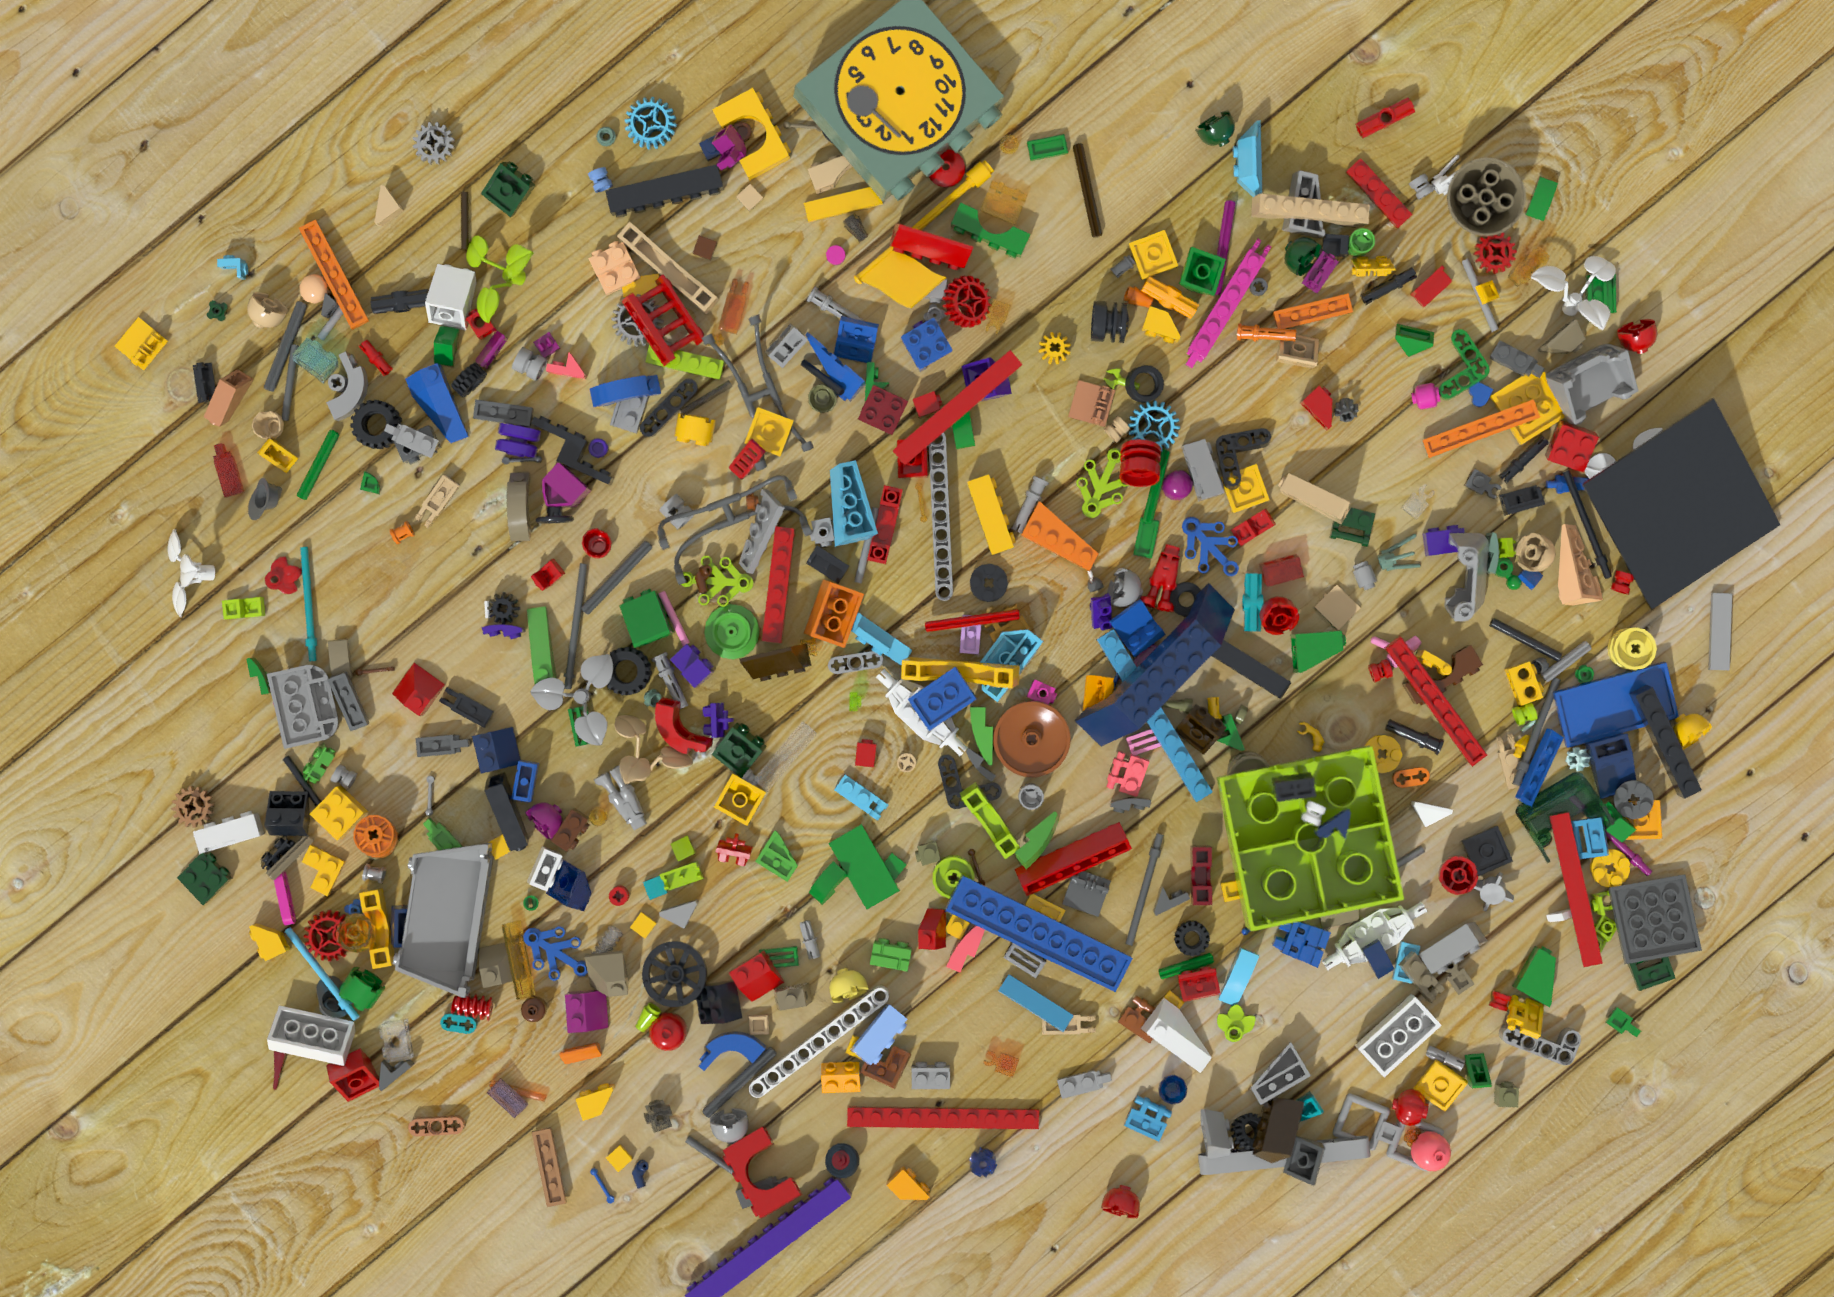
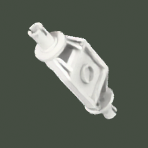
M885 669L880 672L886 679L880 674L876 678L888 688V693L885 697L889 698L895 714L923 740L940 745V749L944 745H949L958 756L963 754L958 746L963 751L967 750L968 747L956 737L955 733L959 729L955 728L951 717L944 721L946 725L941 723L931 731H928L908 701L910 697L924 688L922 685L904 679L896 681Z
M1421 901L1408 910L1404 909L1401 905L1396 908H1379L1360 919V921L1345 928L1338 943L1334 944L1336 952L1321 961L1327 971L1341 962L1345 963L1347 967L1351 966L1350 964L1367 962L1368 960L1361 948L1378 939L1386 951L1399 943L1410 929L1415 928L1412 923L1413 920L1426 913L1427 910ZM1401 913V915H1398V916H1396V917H1393V918H1390V917H1389V916H1392V915ZM1349 940L1351 941L1350 944L1341 949Z

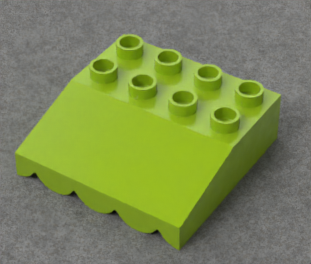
M1364 746L1217 777L1245 926L1250 931L1404 900L1372 746ZM1311 772L1314 777L1316 797L1282 802L1276 801L1272 777ZM1310 801L1326 808L1325 813L1320 817V825L1343 809H1349L1351 813L1346 840L1341 837L1336 828L1333 829L1334 833L1327 838L1323 836L1321 838L1318 837L1313 830L1319 826L1301 819L1302 814L1307 810V802Z

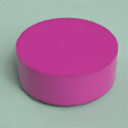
M838 245L831 246L826 252V258L830 264L840 265L845 260V251Z

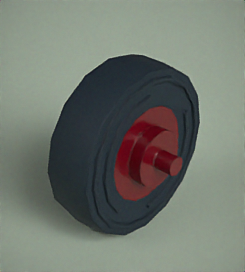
M838 1143L832 1146L825 1157L827 1170L837 1178L852 1176L859 1166L858 1152L853 1146L846 1143Z

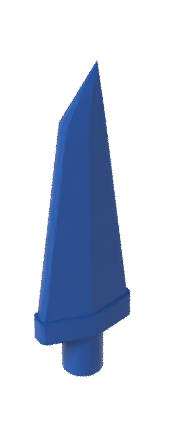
M1555 475V481H1546V488H1556L1557 494L1570 492L1564 476ZM1573 477L1578 491L1585 490L1582 483L1589 480V478Z

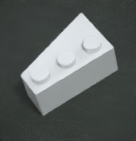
M245 812L240 814L241 818L234 820L233 816L222 819L221 824L216 825L215 822L203 825L204 829L194 831L193 834L199 854L265 835L259 813Z

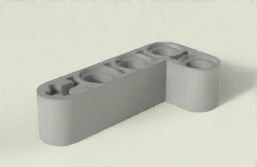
M1508 1025L1502 1026L1499 1030V1037L1507 1044L1565 1066L1573 1062L1581 1042L1580 1034L1568 1027L1561 1030L1556 1043L1542 1037L1536 1039L1520 1033L1519 1028L1509 1030ZM1506 1033H1513L1517 1036V1040L1510 1036L1507 1037ZM1569 1033L1574 1034V1039L1571 1042L1566 1040ZM1530 1037V1045L1524 1046V1039ZM1548 1044L1549 1050L1546 1053H1542V1046ZM1567 1051V1057L1564 1060H1560V1053Z

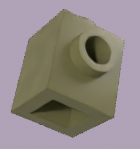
M936 841L917 846L918 850L915 851L917 862L921 861L922 866L941 861Z
M1503 1081L1501 1084H1495L1494 1103L1499 1107L1518 1108L1519 1088L1513 1082Z

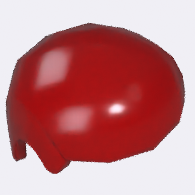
M594 528L584 534L582 546L588 556L600 559L607 556L611 551L612 542L606 532Z

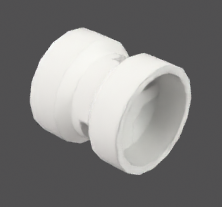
M1308 801L1306 805L1307 810L1302 814L1301 819L1319 826L1321 823L1320 817L1325 813L1326 808Z

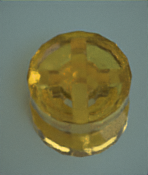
M811 638L807 641L800 639V645L807 643L809 655L818 656L816 638Z

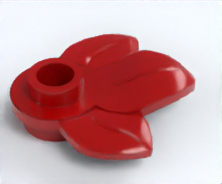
M285 556L280 557L271 564V571L265 576V584L269 589L280 590L284 594L295 593L298 589L294 582L301 576L302 569L293 565L288 566L287 558ZM277 577L278 582L272 583L271 578Z

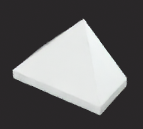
M1415 801L1411 802L1412 807L1425 827L1451 815L1453 812L1452 809Z

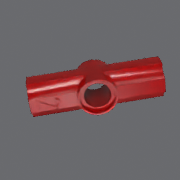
M1406 98L1388 108H1383L1380 112L1356 123L1357 131L1362 139L1414 114V105L1409 98ZM1381 115H1388L1390 122L1382 121Z

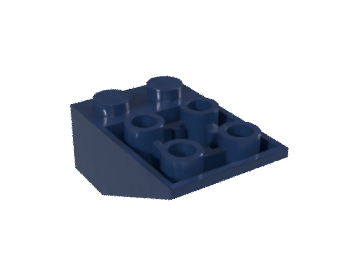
M1620 733L1584 743L1588 755L1591 756L1589 762L1600 799L1615 795L1616 790L1622 783L1636 780L1633 752L1628 734Z

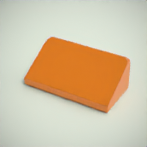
M595 1042L562 1050L559 1055L564 1064H570L600 1057L602 1053L600 1044Z

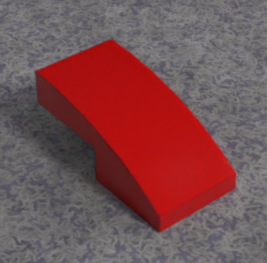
M1265 508L1231 529V531L1238 539L1240 546L1275 526L1276 523Z

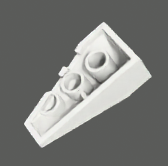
M1163 998L1141 1029L1201 1073L1212 1057L1180 1009Z

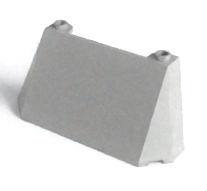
M492 843L413 854V857L409 858L408 869H411L413 877L402 948L398 953H395L393 959L396 971L459 997L465 998L469 995L471 988L468 987V983L470 980H474L492 870L493 856H489V851H492Z

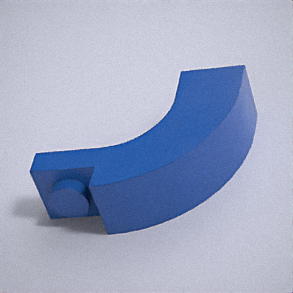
M643 375L597 385L590 388L593 407H600L628 399L659 395L661 390L658 375Z
M739 1031L726 1032L716 1036L706 1045V1048L711 1052L706 1051L700 1057L701 1063L699 1067L705 1071L721 1053L726 1051L739 1052L753 1063L767 1046L758 1038L748 1033Z

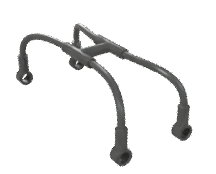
M759 314L748 318L751 326L754 325L757 354L767 388L749 395L745 383L742 382L731 361L715 343L713 334L702 337L704 345H711L732 371L738 382V388L750 417L754 418L756 413L753 402L771 395L773 403L778 408L781 416L788 418L781 406L780 397L764 363L759 332V323L762 320ZM792 425L791 431L802 443L801 448L803 452L813 449L812 441L806 442ZM765 455L760 459V462L754 464L756 471L767 468Z
M777 475L740 494L738 492L707 504L703 508L663 519L659 523L657 534L661 549L665 550L670 548L665 530L663 529L666 523L706 511L710 512L721 507L727 519L715 523L714 526L694 535L680 547L674 560L675 577L678 584L686 583L679 559L683 551L691 543L714 530H721L758 514L755 511H746L734 516L729 504L739 501L742 497L777 480L785 481L784 485L789 500H796L798 498L791 480L784 475ZM783 505L785 507L784 510L792 511L799 515L805 537L811 535L812 531L806 516L795 507Z

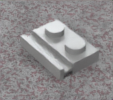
M639 397L617 402L610 425L637 434L649 397Z

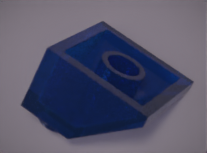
M563 859L560 869L556 870L554 874L555 881L552 887L548 888L546 894L566 907L585 911L592 894L586 874Z

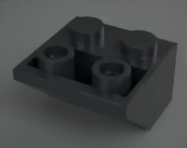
M270 791L264 824L269 836H308L310 822L308 791Z
M721 981L705 985L704 990L696 999L701 1024H724L742 1019L737 986L734 981Z

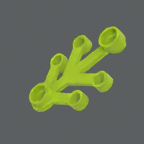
M1113 448L1107 453L1108 463L1100 480L1095 470V462L1087 460L1084 463V469L1088 471L1095 489L1093 497H1091L1088 491V481L1086 478L1080 477L1076 481V486L1080 489L1085 501L1082 506V512L1088 518H1095L1100 514L1102 508L1113 504L1117 505L1123 501V496L1120 493H1114L1111 498L1099 501L1103 493L1128 486L1122 484L1120 479L1107 484L1115 464L1120 462L1121 450ZM1113 452L1118 453V459L1112 458ZM1088 462L1093 463L1092 469L1086 467ZM1079 480H1084L1085 486H1079ZM1115 495L1120 496V502L1114 501L1113 498ZM1089 505L1095 506L1094 512L1088 510Z
M703 556L701 558L702 566L705 565L703 563L705 558L710 559L709 566L712 568V574L715 576L708 577L706 580L707 585L715 586L707 593L701 594L698 597V602L701 605H708L710 599L725 586L734 587L726 595L718 597L717 603L722 607L727 606L729 601L739 592L746 593L752 589V577L748 574H740L733 566L730 558H721L720 565L723 568H727L735 579L726 578L713 563L710 556ZM724 559L729 560L728 566H723L722 562ZM683 572L684 576H689L690 581L681 584L682 586L690 587L696 584L695 576L692 573ZM743 579L747 581L745 587L740 585V581ZM702 596H706L708 598V601L706 603L701 602ZM722 597H725L727 599V602L724 605L720 603V599Z

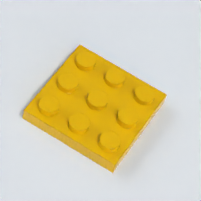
M1543 372L1540 378L1532 374L1521 376L1490 396L1499 412L1534 399L1540 418L1510 428L1520 445L1565 418L1547 384L1545 372Z

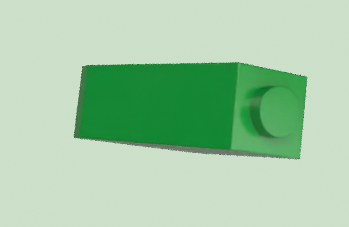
M1535 946L1512 986L1550 1008L1552 1005L1556 958L1551 955L1552 951L1542 946L1540 949Z

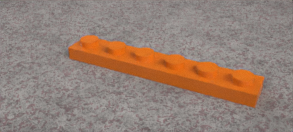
M316 219L301 226L299 230L350 328L353 330L369 322Z
M1532 399L1423 439L1422 441L1428 458L1535 420L1540 418L1535 401Z

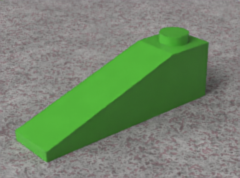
M545 606L527 609L534 683L537 684L541 680L557 677L547 608Z

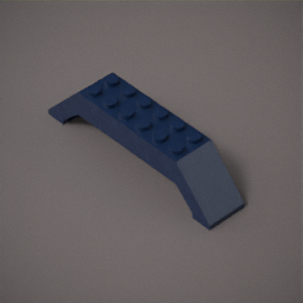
M1210 583L1195 596L1196 600L1189 615L1108 698L1091 707H1087L1074 720L1100 746H1104L1139 730L1221 646L1235 609Z

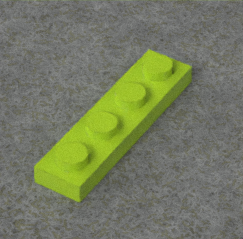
M649 344L645 363L721 380L725 361L678 350L674 352L675 359L663 366Z

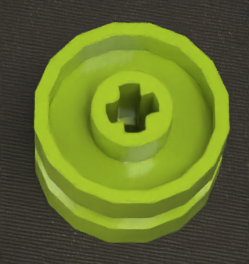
M949 855L942 858L933 870V884L936 891L941 896L950 899L962 875L974 880L972 865L965 858L958 855ZM953 873H956L957 878L955 880L950 879Z

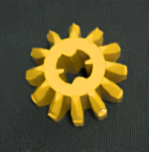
M1050 332L1051 339L1044 335L1043 339L1047 343L1039 342V345L1045 348L1039 349L1038 352L1046 353L1042 356V360L1049 357L1048 364H1051L1052 360L1055 359V363L1058 365L1059 357L1062 361H1066V357L1063 354L1070 355V351L1065 348L1071 347V344H1064L1068 338L1064 337L1061 340L1060 332L1057 334V338H1054L1053 332ZM1051 344H1053L1054 346L1058 345V346H1059V347H1058L1059 352H1056V351L1051 352V351H1050V350H1051V346H1050V345H1051Z

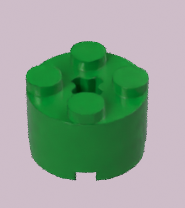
M353 967L340 986L339 996L354 1003L355 1008L360 1011H364L365 1008L371 1009L386 987L385 985L381 986L383 981L374 973L366 969L362 972L359 971L360 967Z

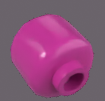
M1433 383L1417 385L1415 392L1411 393L1413 404H1417L1420 410L1435 408L1438 402H1440L1439 388L1435 387Z

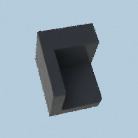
M1325 234L1323 236L1322 251L1327 254L1330 253L1335 257H1346L1348 255L1349 235Z

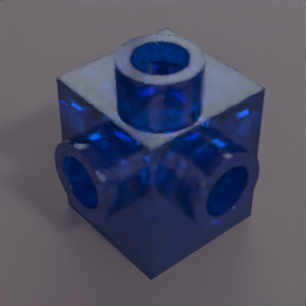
M981 1147L978 1148L977 1152L974 1150L969 1158L971 1172L979 1177L982 1175L987 1177L989 1173L993 1174L997 1167L995 1153ZM984 1161L987 1165L983 1167L979 1165L980 1162Z

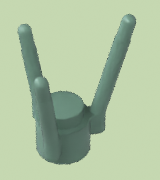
M1416 534L1381 551V555H1378V560L1382 570L1390 571L1421 567L1420 564L1394 565L1397 564L1396 560L1414 555V551L1398 556L1390 553L1414 539Z

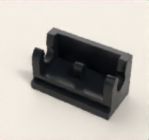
M1537 485L1498 495L1504 516L1545 505L1541 489Z
M819 546L815 547L806 563L837 584L840 583L850 567Z
M1311 772L1272 777L1273 792L1277 802L1316 797L1314 777Z

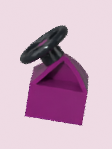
M558 462L542 479V491L548 516L537 517L536 522L544 524L573 522V516L562 515V507H577L592 490L565 465Z

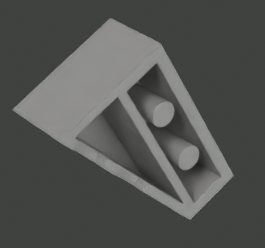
M1300 170L1292 175L1289 196L1321 199L1318 174ZM1284 218L1282 231L1314 238L1325 236L1322 221Z
M1203 439L1183 445L1181 448L1193 481L1198 502L1223 494L1224 487L1217 473L1216 461H1213L1211 457L1213 452L1210 442L1207 443Z
M1471 922L1420 953L1419 956L1431 974L1438 973L1440 975L1449 969L1447 966L1451 963L1457 964L1465 959L1464 955L1469 952L1473 954L1481 949L1480 946L1486 943L1487 939L1476 922Z
M1289 1042L1250 1088L1260 1105L1311 1075L1294 1046Z

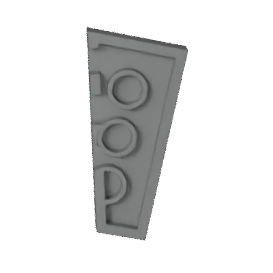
M763 488L760 493L763 496L761 504H757L755 512L758 513L755 523H751L749 529L750 540H746L739 561L741 567L751 574L754 573L759 565V560L767 548L768 541L774 533L777 522L785 508L769 490Z

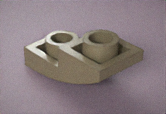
M348 639L328 641L331 675L334 676L347 671L352 680L353 674Z

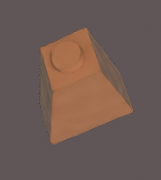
M238 369L221 378L204 418L209 420L211 424L219 427L229 422L254 379Z

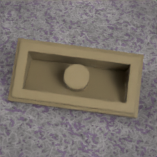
M1358 909L1319 917L1322 929L1360 921Z

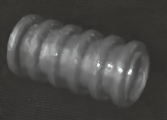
M609 925L608 931L604 932L605 936L601 937L602 940L598 941L599 945H596L595 951L593 950L591 953L612 952L613 947L617 945L616 942L620 941L619 937L623 936L622 931Z

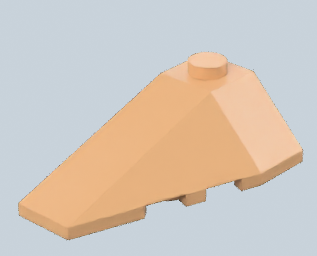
M1569 524L1562 525L1558 577L1559 598L1563 605H1579L1601 601L1603 598L1597 576H1593L1589 568L1592 565L1590 559L1587 560L1584 556V544L1576 525Z

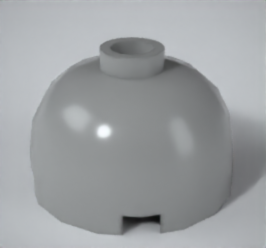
M1122 567L1114 573L1116 578L1114 582L1110 581L1107 594L1109 593L1111 596L1112 605L1127 607L1134 604L1142 596L1143 589L1137 574Z
M733 1108L731 1109L733 1113L726 1114L722 1110L710 1117L712 1133L718 1140L734 1144L746 1134L749 1122L747 1113L743 1109Z

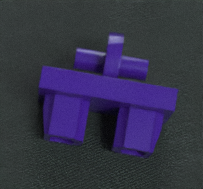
M1108 593L1102 597L1091 598L1092 627L1094 629L1100 628L1102 631L1111 629V596Z
M710 703V705L703 707L704 717H711V724H704L703 734L709 735L711 738L725 737V730H729L728 722H734V718H728V710L724 711V703Z

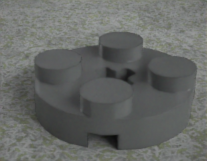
M1629 780L1622 783L1616 790L1614 804L1617 811L1623 817L1639 819L1651 811L1654 804V794L1645 783L1638 780ZM1632 794L1640 798L1636 805L1628 801Z

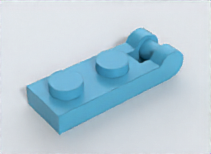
M846 774L834 789L876 820L880 819L881 812L889 806L885 801ZM873 801L878 804L874 810L869 807Z

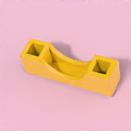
M383 888L363 891L359 893L362 912L369 926V952L372 969L394 965L395 953L394 947L391 944V931Z

